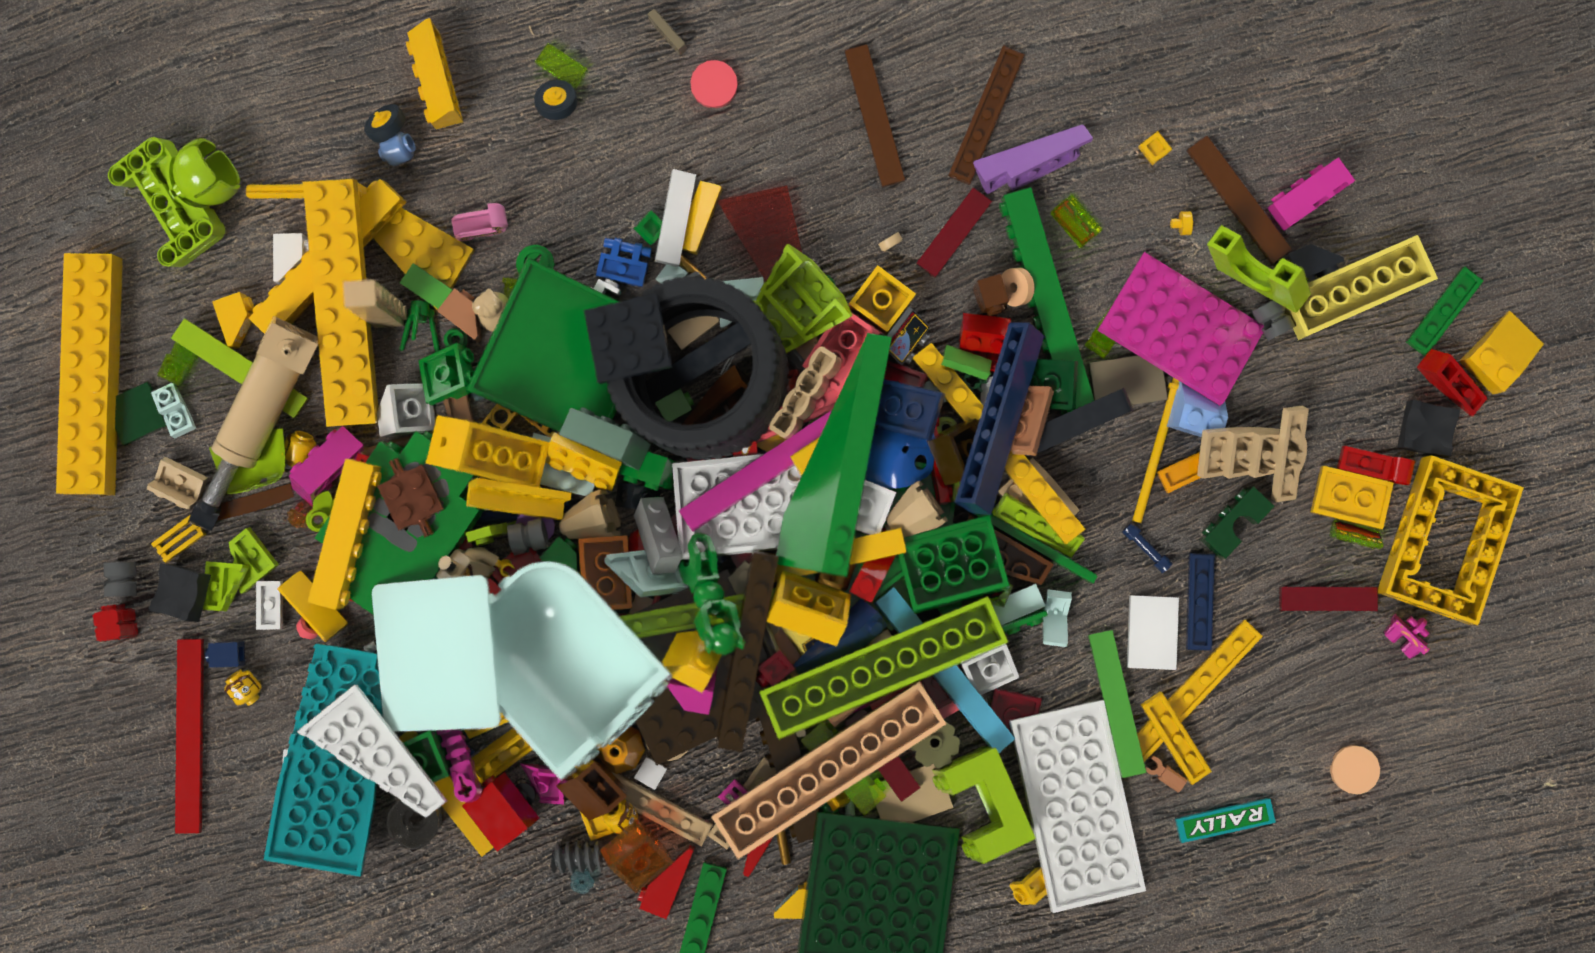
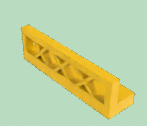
M476 478L468 484L466 506L562 520L564 503L571 500V492Z

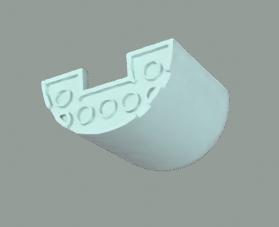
M539 562L520 569L512 577L508 576L503 579L498 585L501 590L496 596L492 593L489 594L499 705L503 716L561 780L573 774L577 770L575 766L586 765L600 753L598 748L610 745L655 702L652 697L654 695L657 697L665 690L669 684L667 681L672 678V674L578 572L559 563Z

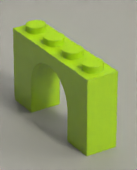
M1221 225L1207 243L1217 270L1291 311L1297 313L1311 295L1302 268L1284 258L1280 260L1273 270L1268 268L1248 252L1242 236Z

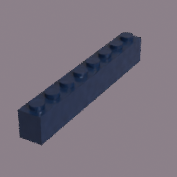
M1009 323L955 499L957 504L970 513L987 515L992 513L1044 335L1030 323Z

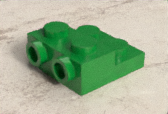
M455 343L418 360L427 404L432 406L450 397L459 399L472 393L466 390L474 374L471 362L474 361V355L469 348Z

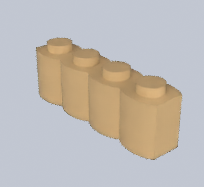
M823 346L819 347L811 356L809 367L799 375L796 388L792 389L785 397L783 408L775 414L770 422L769 429L784 439H789L801 431L803 420L812 414L816 406V400L824 395L828 388L829 380L839 372L842 359Z

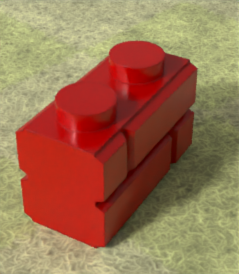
M125 604L100 607L101 612L93 614L94 626H97L95 629L96 639L99 642L136 637L139 634L137 623H134L136 621L135 609L125 608Z

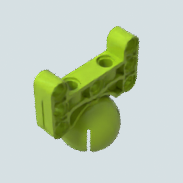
M151 137L115 163L108 171V179L113 185L128 188L138 186L168 235L170 241L164 244L157 253L158 261L163 266L184 267L220 241L225 235L224 224L220 221L214 209H210V206L222 204L230 200L240 188V177L232 162L220 150L212 153L204 160L206 155L216 150V145L204 138L192 140L177 151L172 141ZM209 226L211 227V232H210V234L208 233V227H209ZM191 239L193 241L192 247L190 246ZM173 252L175 254L174 260L172 259Z

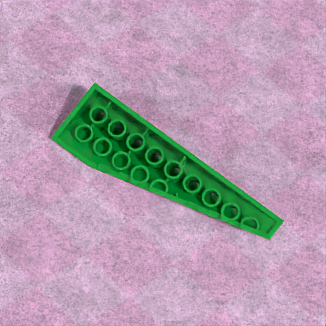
M867 333L783 516L776 553L779 556L777 565L848 577L892 337Z

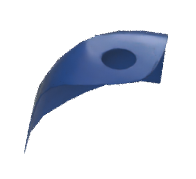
M875 428L866 481L884 488H903L921 481L932 472L934 457L927 440ZM908 446V451L904 454L902 448ZM918 455H924L927 461L925 468L922 470H918L915 467V459Z

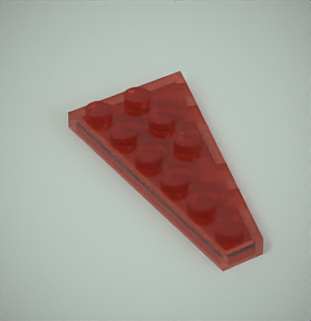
M787 185L717 201L765 281L771 275L774 265L781 258L787 244L802 252Z

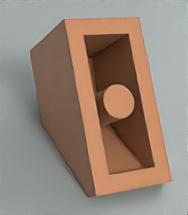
M454 288L437 312L479 343L482 337L480 322L472 308L474 297L464 289L459 292Z

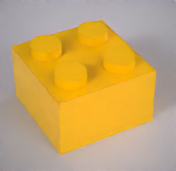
M877 265L848 306L853 312L887 335L913 301L916 293Z

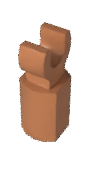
M1151 755L1150 758L1155 761L1156 766L1154 769H1149L1145 766L1146 772L1151 775L1157 774V779L1177 793L1180 792L1187 779L1169 766L1165 765L1163 767L1161 760Z

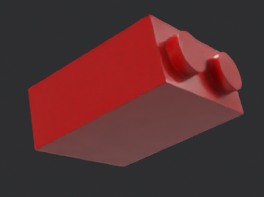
M505 772L497 778L494 774L482 783L484 788L480 798L474 802H466L462 805L497 852L540 819Z

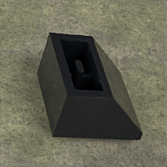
M1312 244L1283 257L1304 270L1307 283L1317 279V277L1320 278L1338 270V264L1345 261L1343 256Z

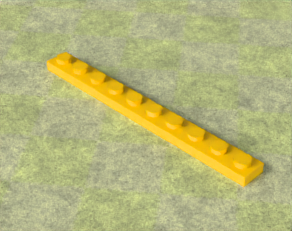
M930 343L916 354L913 360L924 374L928 376L938 391L945 394L947 402L964 422L976 418L979 424L984 407L983 404L954 369L941 365L943 356ZM1010 450L1004 471L1063 543L1067 545L1081 534L1085 528L1026 456L1013 454Z

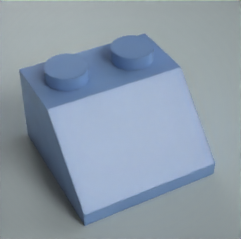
M1179 381V387L1175 394L1167 427L1202 437V430L1225 428L1228 419L1226 402L1219 406Z

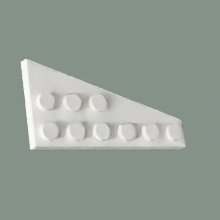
M358 685L351 687L297 731L302 736H306L314 741L320 748L326 749L335 755L338 760L380 785L385 791H389L401 799L403 803L424 817H428L447 802V799Z

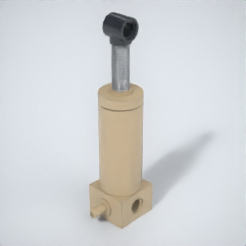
M275 316L272 317L259 344L257 355L211 447L212 451L222 458V461L204 497L197 501L188 519L189 523L210 532L212 531L221 512V501L238 467H255L300 374H304L318 345V336Z

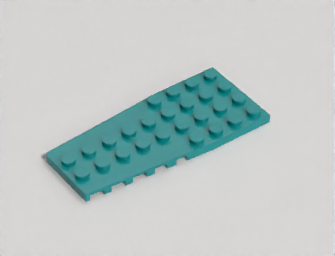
M318 643L314 645V655L307 671L309 674L306 685L302 690L301 704L296 712L294 730L290 735L287 756L284 757L276 788L264 860L361 877L363 875L375 808L377 783L338 760L335 755L326 749L320 748L314 741L306 736H302L297 731L354 685L359 686L383 717L378 656L374 652Z

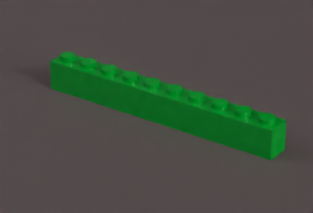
M1030 187L1003 195L1002 203H999V209L1002 217L1006 216L1008 222L1006 233L1009 240L1013 239L1015 246L1012 249L1014 260L1020 263L1021 268L1030 273L1034 281V294L1027 304L1029 308L1033 307L1035 316L1032 317L1034 327L1044 335L1041 345L1042 353H1046L1047 358L1051 360L1078 361L1077 409L1093 402L1094 398L1032 188ZM1059 409L1060 416L1073 411Z

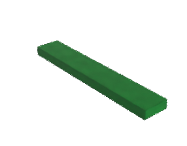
M970 513L977 518L988 516L987 514ZM991 513L990 518L994 528L1043 555L1086 582L1094 584L1098 577L1097 574Z

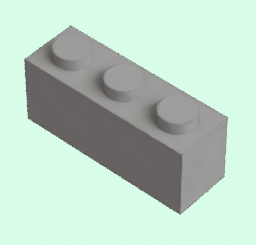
M664 497L641 498L634 518L652 574L675 573L683 555Z

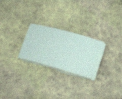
M172 382L151 392L157 410L163 415L171 437L175 439L196 429L191 414L175 383Z

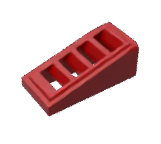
M773 837L748 853L743 869L744 876L749 877Z

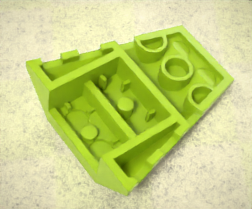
M787 244L784 248L781 258L774 265L771 275L764 282L756 300L753 301L777 331L786 353L853 316L842 292L812 259L790 244Z

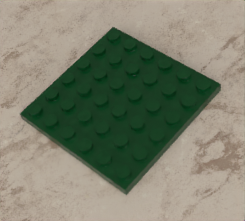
M817 811L797 953H943L960 829L957 827Z

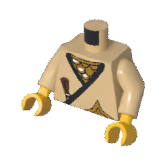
M482 547L470 548L466 551L456 549L450 557L444 556L440 559V570L436 577L438 579L481 575L488 580L496 569L494 565L498 567L504 577L510 576L508 572L503 570L504 567L511 566L513 569L515 568L510 560H499L497 555Z

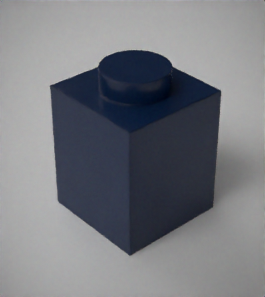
M245 641L208 643L205 658L209 662V668L244 666Z

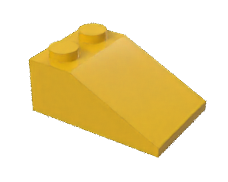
M1508 311L1459 362L1494 395L1507 390L1523 373L1544 343L1511 311Z

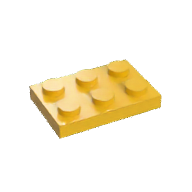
M556 433L553 434L550 440L545 462L553 469L566 471L576 479L586 480L593 483L599 489H607L611 492L616 484L622 464L618 460Z
M1321 466L1310 513L1381 530L1384 528L1394 483L1332 467Z

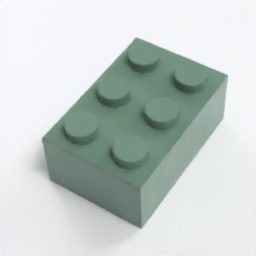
M581 407L580 411L570 408L559 435L639 471L651 445L643 439L642 435L628 425L622 424L621 426L615 423L614 420L605 416L599 417L594 415V412Z

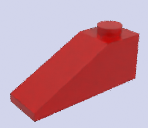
M1431 349L1417 366V369L1433 386L1470 416H1474L1488 399L1451 354Z
M885 528L881 530V532L887 531ZM896 555L864 562L849 592L872 603Z
M690 845L650 881L647 888L642 887L638 897V901L642 902L639 909L667 919L694 846Z

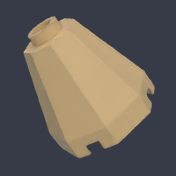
M917 481L908 488L886 517L888 524L885 525L887 531L901 528L903 537H908L938 528L948 520L946 517L941 518L940 515L944 512L928 488L922 490L920 487L924 484L921 481Z
M597 490L591 492L565 512L563 519L559 522L561 533L566 535L568 539L620 536V531H616V527L621 526V521L615 502L612 498L607 499L605 496L609 494L608 491Z

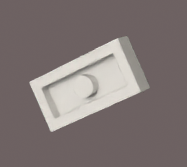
M256 581V630L283 629V595L277 590L283 584V581Z

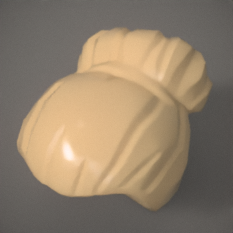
M489 288L472 302V308L481 325L493 332L508 298L503 293L493 292Z

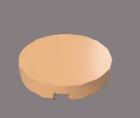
M1350 745L1341 748L1335 753L1332 758V765H1330V774L1338 788L1347 793L1362 794L1368 792L1376 785L1380 776V766L1378 759L1370 750L1361 746Z

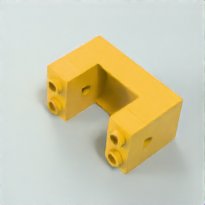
M437 415L426 464L497 481L539 487L550 442L470 421Z

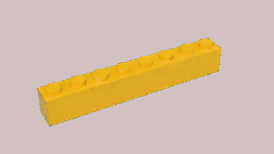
M381 179L373 181L367 187V193L362 198H359L364 247L407 203L387 182ZM309 251L302 256V262L296 268L290 269L285 274L286 279L269 291V297L253 308V314L249 319L264 334L273 316L292 324L314 301Z

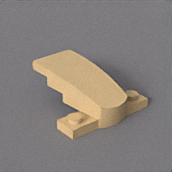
M1304 406L1283 408L1280 429L1230 427L1202 430L1197 476L1202 479L1225 476L1230 479L1245 475L1257 478L1274 474L1271 499L1275 502L1295 500L1300 471L1307 455L1305 433L1309 408Z

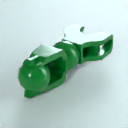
M696 533L691 536L688 543L689 559L680 561L678 565L682 581L690 587L691 593H694L696 606L700 608L694 619V624L700 639L704 641L705 650L709 654L713 651L719 655H727L737 647L740 649L744 648L745 641L739 631L741 626L736 605L724 599V590L717 583L719 580L717 553L711 537L704 533ZM696 542H701L705 546V551L700 552ZM708 615L722 618L724 623L717 624L711 628Z

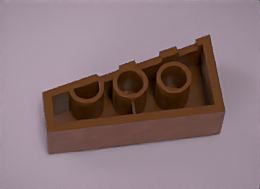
M969 513L965 521L973 520L977 517ZM994 528L1006 574L1042 585L1054 563Z

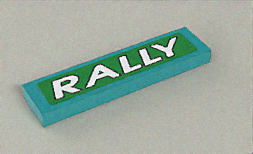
M1270 798L1175 818L1181 843L1276 823Z

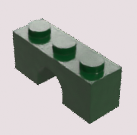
M1254 486L1240 489L1234 496L1236 499L1231 506L1226 505L1218 513L1220 518L1214 524L1210 522L1201 532L1204 535L1199 540L1220 559H1226L1242 542L1233 531V524L1238 517H1244L1252 524H1259L1275 507Z

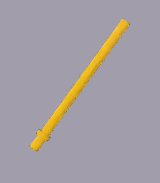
M1174 377L1172 383L1168 385L1170 389L1167 397L1168 400L1165 404L1132 521L1142 523L1169 429L1167 424L1175 394L1179 387V380Z

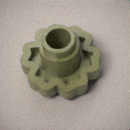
M945 721L946 725L911 747L912 750L917 751L915 759L922 763L923 766L930 767L934 764L936 768L941 769L951 764V756L959 753L960 739L954 736L955 728L949 725L947 721ZM933 739L940 741L939 746L936 748L930 745Z

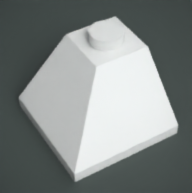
M422 383L386 386L377 411L380 437L414 434L415 431H434L433 405L431 406L425 401Z

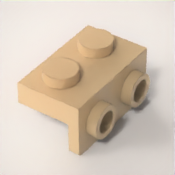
M164 457L160 460L155 480L148 484L147 490L153 492L158 497L175 503L180 508L191 509L202 498L208 477Z

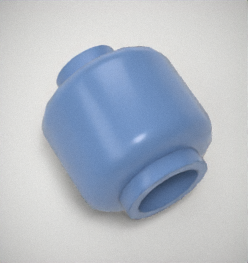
M399 131L389 140L380 143L378 153L384 162L387 161L392 166H398L413 158L416 146L409 134Z

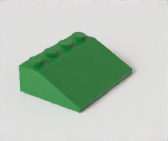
M990 515L904 538L907 553L898 555L914 614L1009 590L1008 579Z

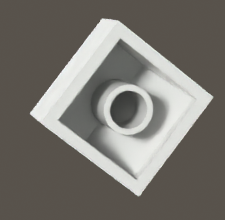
M1006 644L960 664L966 678L980 695L1020 678Z

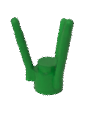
M411 301L399 348L400 351H403L412 321L411 339L415 340L418 323H426L427 318L430 323L435 352L440 351L434 320L435 310H430L429 302Z

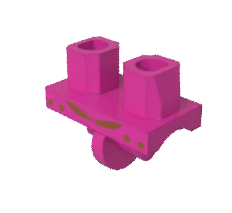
M1396 613L1390 618L1391 624L1386 628L1384 634L1393 643L1401 636L1407 638L1408 641L1400 648L1409 659L1420 652L1425 655L1429 651L1427 642L1418 635L1420 633L1424 638L1429 635V632L1424 628L1428 622L1425 618H1420L1416 621L1410 616L1406 621L1411 627Z

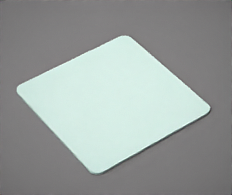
M478 575L374 586L372 602L383 718L393 731L497 727L501 721L489 589L486 578Z

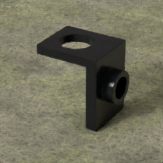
M618 483L615 506L637 509L641 498L660 497L661 490L656 491L640 485ZM626 489L627 499L625 500V502H623L622 494Z

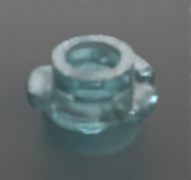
M587 870L584 873L576 871L571 876V889L579 894L588 893L589 889L594 885V879Z

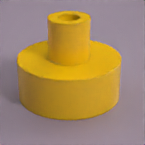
M1181 211L1179 219H1171V228H1179L1180 235H1191L1193 230L1192 212Z

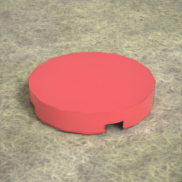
M711 60L702 63L695 69L690 81L693 96L704 107L722 108L729 104L736 96L738 87L737 76L733 69L725 62Z

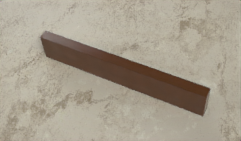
M868 45L844 50L881 187L905 182Z
M1003 45L948 177L970 186L976 172L974 161L981 159L1025 54Z
M1205 136L1187 150V153L1270 264H1273L1292 250L1208 136Z

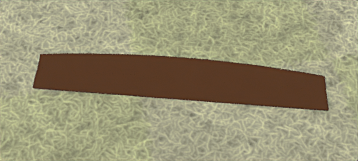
M291 484L221 503V512L217 520L254 512L294 497Z

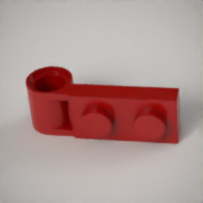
M1342 446L1337 469L1396 484L1410 485L1415 461Z

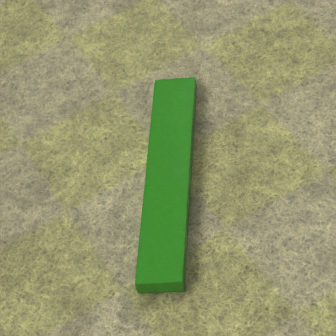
M1113 630L1088 635L1121 778L1146 773Z

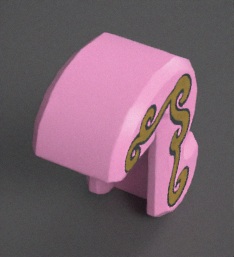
M499 203L487 204L488 209L455 215L451 219L455 239L467 241L472 240L474 237L493 236L505 232L508 228L505 207Z

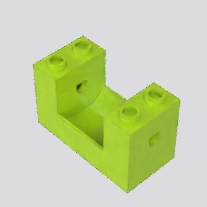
M982 746L952 760L950 765L932 770L935 775L932 777L933 783L937 790H941L943 793L955 795L975 785L991 821L990 824L962 836L964 842L962 849L967 858L970 857L972 860L984 864L1036 839L996 747Z

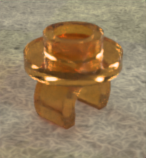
M302 502L295 506V510L290 509L287 512L288 521L295 528L307 527V513L303 514L300 512L304 508V503Z

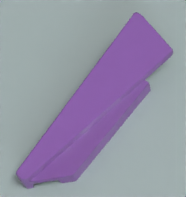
M1079 125L974 161V167L986 195L1006 183L1014 191L1075 161L1080 155L1078 149L1091 142L1093 137L1084 125Z

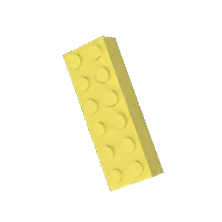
M1416 235L1309 282L1308 286L1311 295L1299 311L1295 313L1286 308L1285 312L1294 321L1296 327L1293 330L1298 340L1434 281L1438 277L1419 236Z

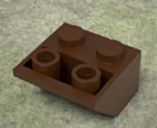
M597 756L586 765L583 764L580 767H576L577 770L573 774L564 778L556 785L589 821L609 813L627 797L626 787Z

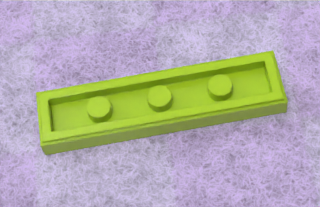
M1007 493L1003 495L992 511L994 516L1072 558L1085 540L1083 535L1079 534L1065 545L1036 509Z

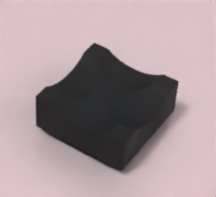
M1417 400L1407 401L1397 448L1441 458L1451 457L1453 435L1460 410L1431 405Z
M160 563L159 584L157 592L150 603L149 610L170 615L184 621L200 622L211 575L174 564Z

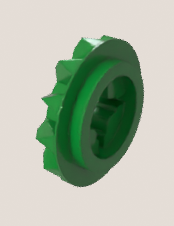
M541 245L525 247L518 254L516 260V268L519 274L528 257L535 261L540 258L539 263L551 269H554L555 266L553 255L547 248Z

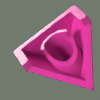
M716 666L703 692L674 678L667 681L669 683L667 687L685 711L709 715L718 666Z
M520 763L539 795L540 803L564 805L565 795L556 787L563 779L560 780L548 765Z

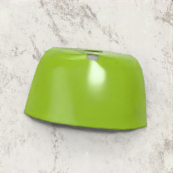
M282 428L272 431L254 468L238 467L227 489V494L242 493L277 482L282 477L285 469V447ZM209 447L216 469H218L222 458ZM263 478H267L266 482L260 483Z

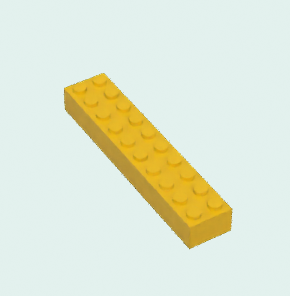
M356 179L303 182L326 427L374 424L378 422L377 411L379 407L371 325L346 309L344 302L343 282L367 280L358 182Z
M64 253L56 494L115 495L117 431L115 429L116 396L119 395L123 259L113 254Z

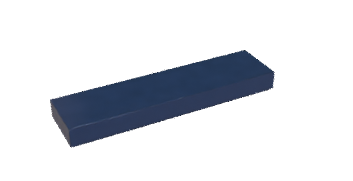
M1189 554L1187 650L1212 651L1215 554Z

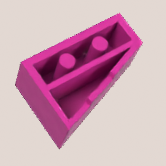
M1339 157L1325 167L1320 164L1309 172L1311 177L1306 181L1301 178L1290 186L1293 190L1285 194L1282 191L1271 199L1273 204L1267 209L1283 231L1355 181Z
M343 426L339 430H332L327 435L326 442L321 446H315L308 453L309 457L303 463H296L290 470L291 474L289 477L292 489L312 507L316 496L324 489L329 491L333 487L331 482L342 473L345 459L356 460L357 454L364 452V445Z

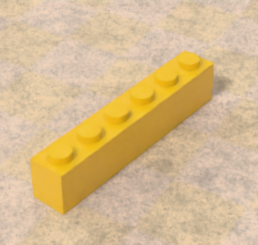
M345 459L311 587L309 603L334 610L344 609V605L348 604L350 599V591H348L350 582H353L357 572L355 568L356 559L360 557L363 550V544H361L362 536L366 534L369 527L367 517L369 510H372L375 504V496H373L375 487H378L382 477L380 466L353 459Z

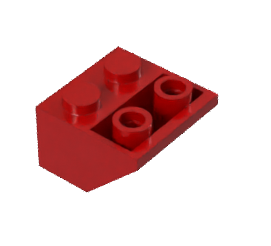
M963 313L958 349L992 360L990 372H994L1011 319Z

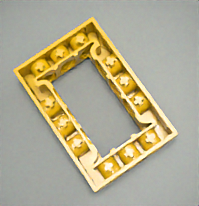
M1432 455L1422 457L1378 587V593L1465 624L1479 625L1524 487ZM1444 490L1482 503L1453 591L1430 586V583L1426 581H1416L1408 578V575H1415L1421 567L1419 562L1424 547L1428 545L1429 541H1427L1432 523L1436 521L1434 517L1440 500H1443Z

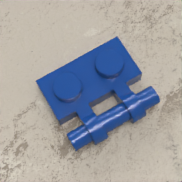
M616 237L615 239L605 238L603 246L612 250L611 254L601 253L596 277L643 288L648 263L640 262V257H650L652 248L644 247L642 243L638 242L635 244L623 242V239ZM620 251L633 253L632 259L619 257Z

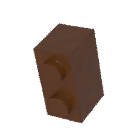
M1001 274L978 280L973 287L981 315H998L1002 313V310L1005 309L1004 307L1009 302Z

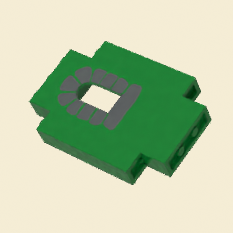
M427 430L424 433L415 431L402 452H400L402 448L396 443L380 441L365 462L381 467L382 477L379 485L395 476L389 464L391 460L394 461V459L399 458L404 471L424 465L444 506V510L434 514L428 520L434 534L424 538L419 525H411L407 530L399 531L395 522L388 518L390 515L388 507L378 487H375L373 495L375 496V504L373 509L369 510L367 517L369 527L361 540L363 550L360 557L356 559V576L353 582H350L348 590L350 591V599L372 615H374L372 602L374 586L438 579L436 576L440 570V559L444 556L450 557L456 549L460 548L467 537L466 532L472 530L485 511L484 509L466 506L467 498L465 496L468 493V484L470 481L478 478V475L426 464L433 436ZM330 516L315 536V539L322 544Z

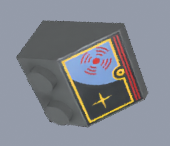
M911 307L907 308L887 335L892 337L888 359L899 365L904 363L909 365L916 355L913 351L917 345L923 346L931 336L927 333L930 326Z

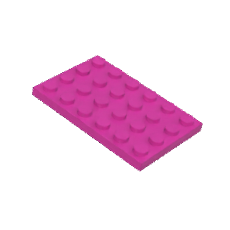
M1144 252L1097 330L1221 406L1261 338L1263 324L1258 323L1250 316Z

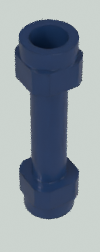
M1131 522L1123 529L1122 533L1129 541L1133 540L1155 562L1153 565L1161 573L1167 571L1173 563L1166 555L1161 556L1140 534L1141 530Z

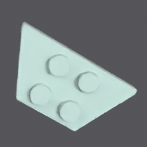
M645 550L608 554L604 560L640 597L678 593L685 590L688 586L682 581L678 567L675 573L652 574Z

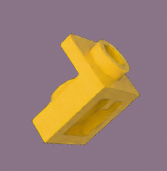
M1036 867L1022 881L1012 882L1009 885L1013 891L1014 898L1021 905H1035L1047 894L1041 867Z

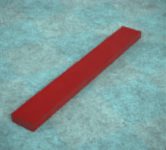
M177 639L175 834L202 832L204 639Z

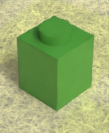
M681 389L655 402L664 420L672 423L690 414L693 411L691 406L694 405L689 393L683 394Z

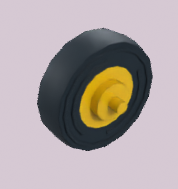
M548 81L536 90L534 95L535 107L539 114L546 119H564L570 116L576 109V91L566 81Z
M395 104L385 105L368 118L364 126V132L375 143L387 141L395 136L404 126L405 114Z

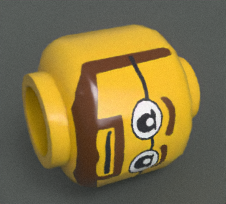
M295 431V433L288 434L284 442L287 465L293 467L298 462L303 463L309 457L308 453L317 446L312 435L303 431Z
M239 669L225 680L227 684L224 690L236 705L239 706L246 703L247 706H250L260 698L258 693L261 691L262 686L251 671Z
M626 799L621 801L609 813L602 815L604 823L617 834L628 833L638 822L637 810Z

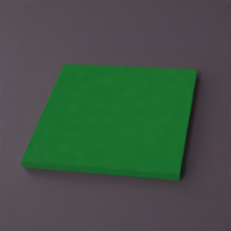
M528 257L466 390L559 433L570 408L580 411L581 407L594 412V415L599 417L605 416L613 420L617 412L616 405L612 402L611 394L608 392V383H597L584 310L619 301Z

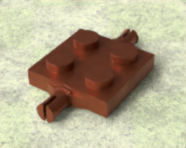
M399 458L394 459V461L391 460L389 464L395 476L379 485L378 489L397 529L401 531L411 525H419L424 538L434 534L428 520L434 514L444 510V506L424 465L404 471Z

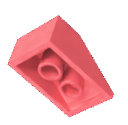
M851 309L850 311L853 316L825 331L802 365L805 369L808 368L811 356L821 346L842 359L841 368L829 380V386L839 393L843 388L867 333L886 336L885 333Z

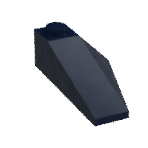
M860 599L849 609L847 626L837 646L818 640L793 664L795 672L801 675L854 653L879 635L888 626L878 611L863 599Z

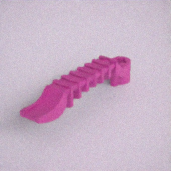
M461 729L436 731L442 737L443 742L441 746L447 750L446 760H450L452 767L449 769L456 798L462 802L478 800L482 793V787L476 774L475 762L469 753L471 752L470 748L467 747L465 742L466 737L462 734ZM467 786L472 787V790L469 792V795L464 794V791L467 790Z

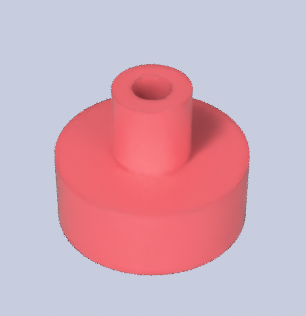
M301 617L296 624L299 636L306 639H315L318 634Z

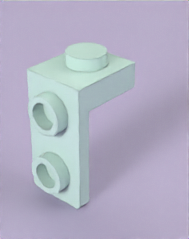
M1047 589L1044 601L1046 606L1042 608L1048 614V616L1043 617V644L1067 647V615L1072 600V592Z

